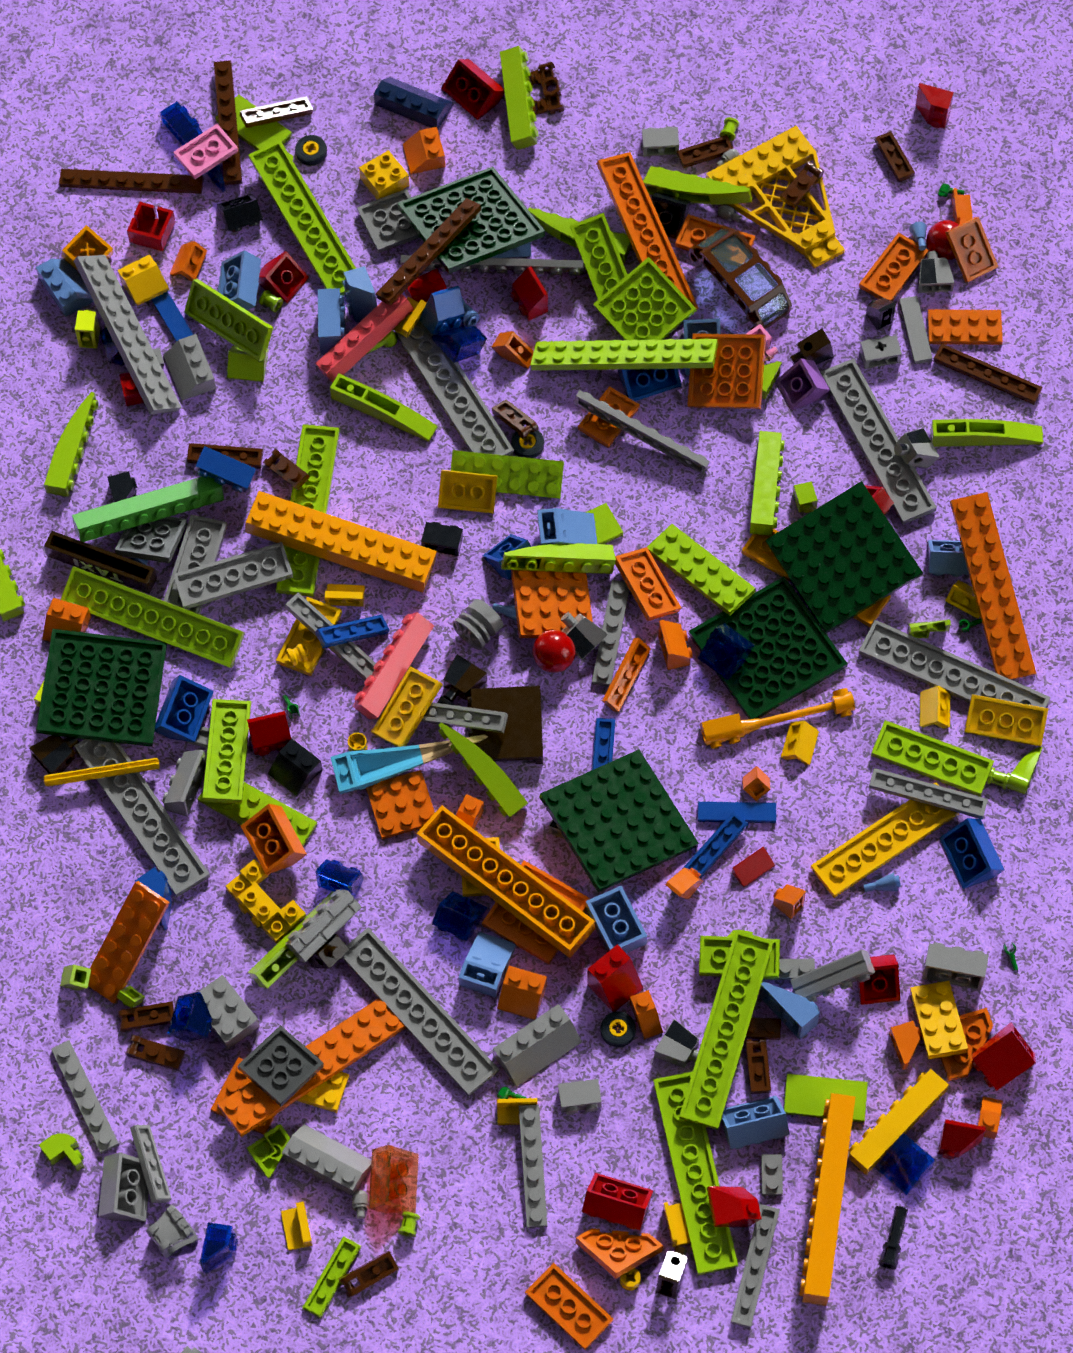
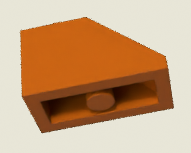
M514 331L499 333L491 348L502 358L528 369L534 351Z
M466 794L456 816L475 829L484 812V801Z
M684 867L667 881L665 885L679 897L689 899L702 884L703 880L699 878L701 874L694 868L688 869Z
M786 884L783 889L779 888L774 893L773 905L792 919L804 906L806 891Z
M649 990L631 996L630 1007L644 1040L663 1033Z
M914 1021L891 1027L889 1032L903 1070L907 1069L922 1037L919 1026H915Z
M982 1097L977 1125L986 1127L983 1137L996 1138L1002 1111V1100Z

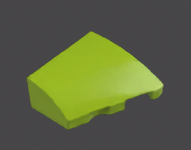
M946 619L909 623V635L916 638H928L930 632L949 631L951 621Z
M281 1124L265 1133L262 1138L247 1147L248 1152L267 1179L272 1176L283 1157L282 1151L290 1140L289 1135Z

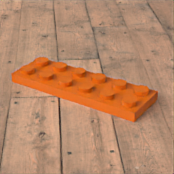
M139 881L135 882L90 967L91 974L88 986L114 1004L118 1002V992L126 987L170 904L169 901Z

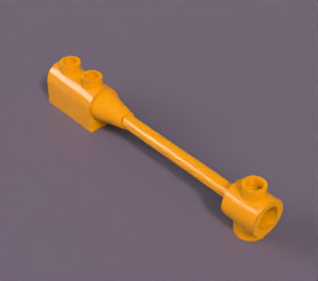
M847 688L832 692V702L763 719L741 720L739 713L701 722L700 729L705 745H710L711 749L721 747V742L729 741V744L741 742V737L766 725L833 709L836 715H841V718L851 716V711L855 710L854 698Z

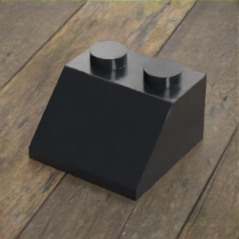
M655 192L651 200L666 235L677 239L687 217L691 201Z
M251 193L217 204L228 231L237 232L242 230L244 226H255L259 224V221L263 220L257 199Z
M291 739L279 751L268 775L298 797L322 771V763L316 756Z

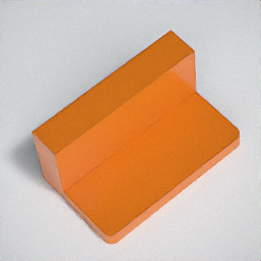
M953 188L951 200L954 222L962 224L973 219L970 194L958 195L957 188Z
M195 241L181 245L170 275L176 276L181 274L189 281L196 279L207 250Z

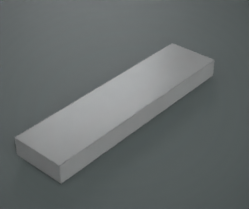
M918 297L900 298L899 304L914 364L932 362V353Z
M150 1125L132 1126L130 1130L152 1203H167L172 1198Z

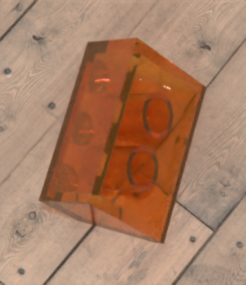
M391 1145L372 1149L369 1209L381 1213H403L405 1211L416 1213L419 1154Z

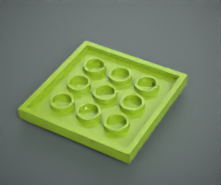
M649 257L593 303L594 307L624 340H663L679 327L683 320H687L697 311L693 304Z

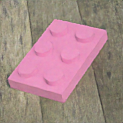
M216 124L175 150L174 156L190 175L197 179L239 150L222 128Z

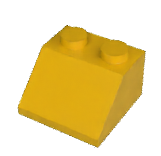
M150 254L117 270L123 287L137 306L169 291V287L158 265Z

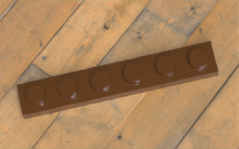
M942 343L933 359V362L1035 405L1043 388Z

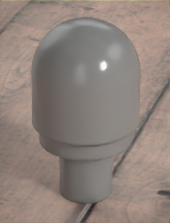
M736 149L728 150L721 156L722 160L717 163V166L719 167L740 156L739 152Z
M723 204L718 208V215L726 221L731 222L734 220L738 223L741 221L742 216L736 214L735 208L727 204Z
M357 1190L352 1195V1207L356 1211L357 1219H364L365 1210L368 1209V1195L363 1190Z

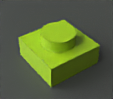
M130 985L120 990L117 994V998L130 1008L141 1004L145 998L144 995Z

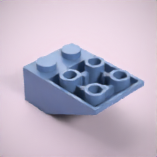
M559 508L537 510L540 545L597 544L593 513Z
M478 932L459 974V986L497 998L516 944Z

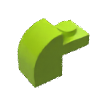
M64 1133L54 1134L39 1144L41 1151L52 1166L66 1156L77 1171L84 1167L82 1162L84 1157L76 1149L79 1147V1144L71 1135Z

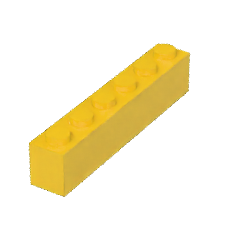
M932 1069L927 1073L922 1072L916 1079L917 1083L915 1086L912 1087L910 1085L904 1091V1097L900 1101L895 1100L889 1107L890 1112L887 1115L883 1113L877 1119V1125L873 1129L869 1128L862 1135L864 1139L859 1144L855 1142L850 1147L848 1159L864 1174L867 1175L948 1090L949 1084Z

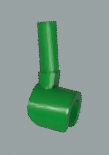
M944 183L941 185L938 195L947 197L948 193L953 192V188ZM957 189L958 194L964 195V190Z
M981 618L970 622L967 619H962L959 621V626L966 624L967 627L963 628L962 632L967 633L970 627L980 624L982 621Z
M283 695L282 698L287 704L289 718L293 719V713H297L300 716L298 705L292 704L287 695Z
M1011 942L1013 946L1011 951H1007V947L1004 944L1003 949L1009 954L1013 970H1018L1014 954L1016 952L1015 944Z
M502 1087L497 1094V1097L500 1099H508L509 1096L515 1099L527 1098L512 1092L508 1087Z

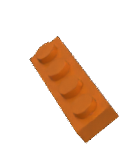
M640 638L633 639L602 700L614 712L620 711L651 650Z

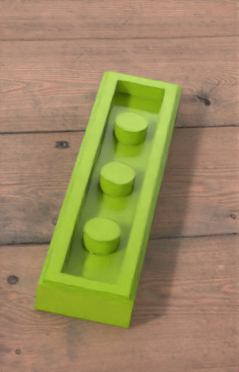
M343 1236L303 1305V1310L321 1319L340 1286L338 1279L348 1272L361 1249V1245Z

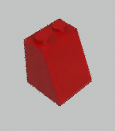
M618 944L587 969V985L612 1012H616L630 1000L631 996L636 995L643 989L631 958Z
M1012 1022L972 1054L973 1066L978 1072L980 1070L983 1072L987 1085L990 1088L994 1087L996 1091L1036 1064L1035 1053Z

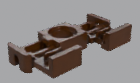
M553 62L539 65V71L530 72L532 87L534 84L539 83L540 85L542 83L545 96L540 101L534 100V104L537 103L538 108L536 110V105L533 107L535 115L548 111L550 114H556L555 111L563 112L565 110L563 104L560 103L559 96L562 95L559 81L554 76L553 69L555 66ZM555 85L556 88L553 91H547L549 86Z

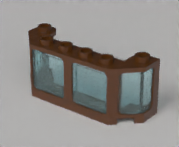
M723 225L719 231L689 249L688 257L693 263L698 261L699 265L703 264L746 314V320L754 325L750 330L759 324L764 329H767L790 313L792 303L781 278L772 272L770 265L760 258L758 251L748 244L747 238L737 230Z

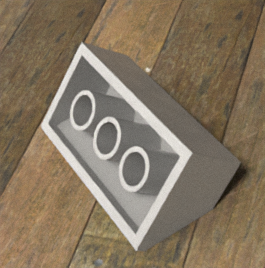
M558 1004L494 1047L493 1056L517 1087L582 1043V1040L572 1021Z
M305 1124L291 1136L282 1151L284 1160L351 1196L360 1188L374 1164V1161Z

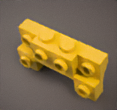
M253 859L225 887L239 903L238 908L244 914L248 913L252 917L250 920L257 928L261 927L278 944L306 917V913L294 900L290 901L282 909L274 903L258 885L268 875L265 874L259 862Z

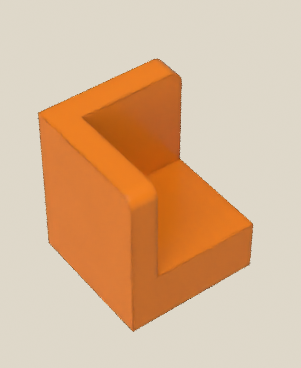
M757 766L742 778L743 790L755 801L771 790L770 778Z

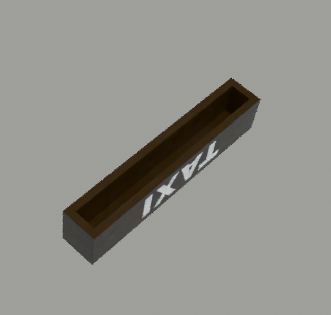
M51 531L44 545L47 557L150 594L157 580L156 571L153 567Z

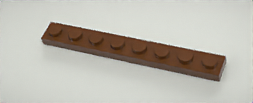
M231 60L214 62L219 126L236 144L239 150ZM239 150L222 162L224 185L242 184Z
M61 169L59 186L202 194L204 177L200 176L194 179L191 175Z
M466 198L376 292V298L391 306L482 210L481 205Z

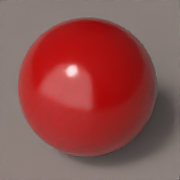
M943 220L934 224L926 237L929 252L936 251L938 258L955 259L945 232L960 224L951 220Z
M546 631L536 639L533 645V658L536 664L546 672H562L570 667L574 661L576 654L575 645L571 638L562 631Z

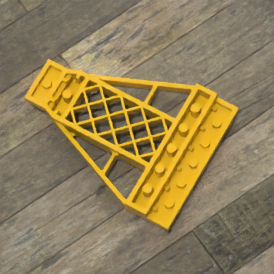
M797 126L706 173V178L750 188V191L753 192L762 204L761 207L749 211L739 204L727 205L735 208L743 216L792 245L796 251L806 257L814 269L845 253V249L835 237L834 224L822 177L816 184H819L825 210H822L809 192L804 197L806 202L801 201L798 204L808 207L807 213L797 211L798 205L795 210L784 209L785 202L780 200L779 196H774L776 190L785 191L797 177L793 172L794 169L813 160L816 168H820L815 149ZM776 179L775 184H769ZM778 179L788 181L787 187L777 185ZM763 187L773 189L772 195L764 194L762 192ZM773 200L783 202L782 208L774 207L772 205ZM810 208L813 210V212H814L816 215H814V214H809ZM767 211L780 229L758 215ZM783 213L793 215L792 221L783 220ZM795 216L804 217V224L794 222ZM808 218L818 220V223L814 226L808 225L807 220ZM793 226L803 228L802 232L799 234L793 233Z

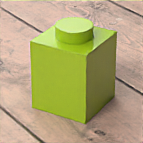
M812 481L794 485L793 496L798 512L810 513L817 509L818 500Z
M75 964L65 966L60 986L76 991L87 989L91 969Z

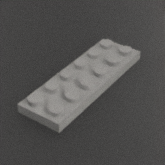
M196 515L190 516L164 601L183 608L173 574L216 562L228 526L227 522ZM203 604L186 610L200 615Z
M280 542L173 574L183 608L189 609L293 578V573L283 543Z

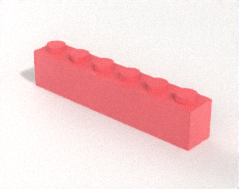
M403 294L391 306L382 301L315 364L333 383L338 373L344 375L404 320L414 308Z
M418 612L407 614L403 618V625L394 633L392 643L384 649V656L374 665V672L365 680L363 690L355 696V703L352 707L370 720L380 716L434 627L431 622Z

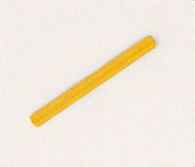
M158 758L50 774L44 776V784L48 787L159 769L160 764Z

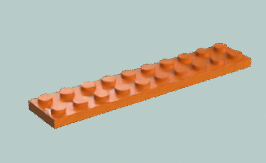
M628 152L598 160L596 163L639 263L641 264L649 257L698 310V305L631 153Z
M988 492L953 499L950 501L995 673L1011 680L1035 675L1034 662Z
M378 998L305 1046L324 1063V1067L282 1107L256 1084L250 1082L218 1103V1108L242 1137L404 1030L405 1025L386 1006V1003Z

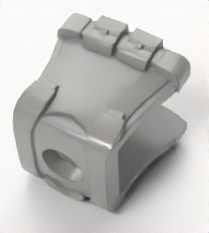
M172 1205L166 1209L157 1222L146 1230V1233L166 1258L184 1246L195 1243L198 1240L193 1228Z

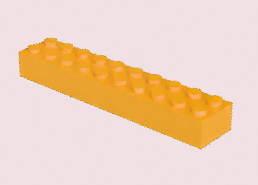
M258 491L245 522L246 533L275 543L282 542L284 546L422 593L436 561L437 551L261 491Z
M443 805L417 832V842L568 958L575 954L595 930V921Z
M831 1093L830 1099H826L823 1117H827V1119L823 1118L820 1136H823L824 1139H820L818 1156L822 1157L818 1158L815 1176H819V1178H815L812 1195L816 1196V1198L812 1199L810 1215L814 1217L810 1218L807 1235L811 1236V1238H807L804 1255L808 1256V1259L804 1258L802 1276H805V1279L801 1280L799 1296H803V1303L827 1306L829 1300L855 1096Z

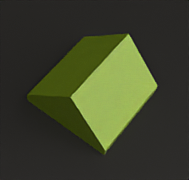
M232 346L228 352L227 378L264 382L269 349H267L264 361H258L238 347Z

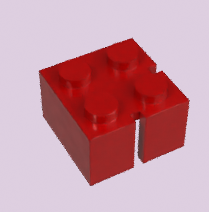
M139 201L134 218H132L127 229L129 242L164 251L176 223L174 211L158 207L159 219H157L155 205Z

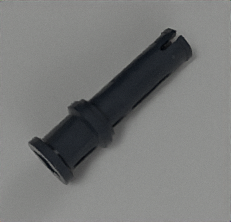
M895 1207L887 1242L883 1244V1256L878 1263L883 1268L897 1269L896 1260L898 1253L901 1252L900 1239L908 1209L905 1207Z

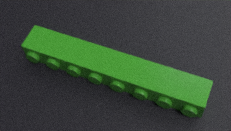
M209 476L207 478L198 477L73 514L74 529L79 540L86 542L223 501L222 485L214 482V479Z

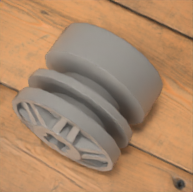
M474 599L465 609L466 613H461L458 616L459 618L452 622L456 633L473 648L481 650L485 643L490 641V636H494L504 625L495 610L484 601Z

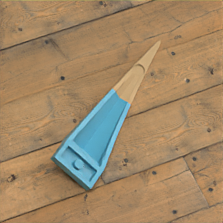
M486 735L467 737L474 744L487 738ZM448 740L412 746L349 751L332 756L331 761L339 793L344 794L357 789L362 790L453 753L454 751L450 747L452 742Z

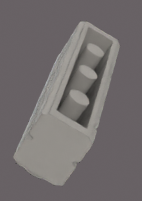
M343 889L336 890L330 896L331 900L327 904L323 903L320 905L313 917H308L302 923L303 927L299 931L295 930L288 936L289 940L285 944L298 960L306 962L362 908L349 891Z
M859 950L797 976L790 981L795 994L807 998L810 1002H816L817 997L821 995L823 997L835 994L834 990L841 988V990L853 986L852 983L857 980L859 982L869 980L870 975L874 974L875 970L869 953L866 950Z

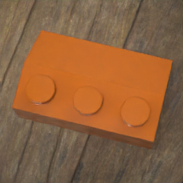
M268 804L241 825L266 875L293 866L307 855L282 806Z

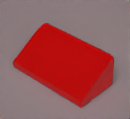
M761 847L734 866L732 874L745 887L773 868L775 864L766 849Z

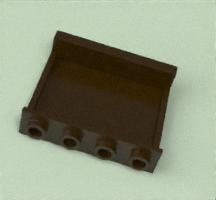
M540 686L471 689V696H467L468 707L508 714L504 733L477 729L468 731L469 737L487 736L486 739L475 743V745L491 757L493 761L535 760L536 764H543Z

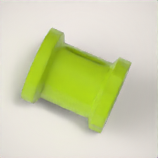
M731 117L725 118L724 128L720 131V137L727 135L729 140L733 141L735 139V131L739 127V121Z
M265 290L259 298V303L261 305L265 304L271 308L272 312L276 313L282 306L283 299L277 298L271 294V291Z
M992 767L987 784L993 783L1002 786V789L1005 790L1011 773L1005 774L996 771Z
M405 1211L402 1213L403 1220L398 1233L403 1236L415 1237L416 1232L414 1231L420 1216L416 1213Z

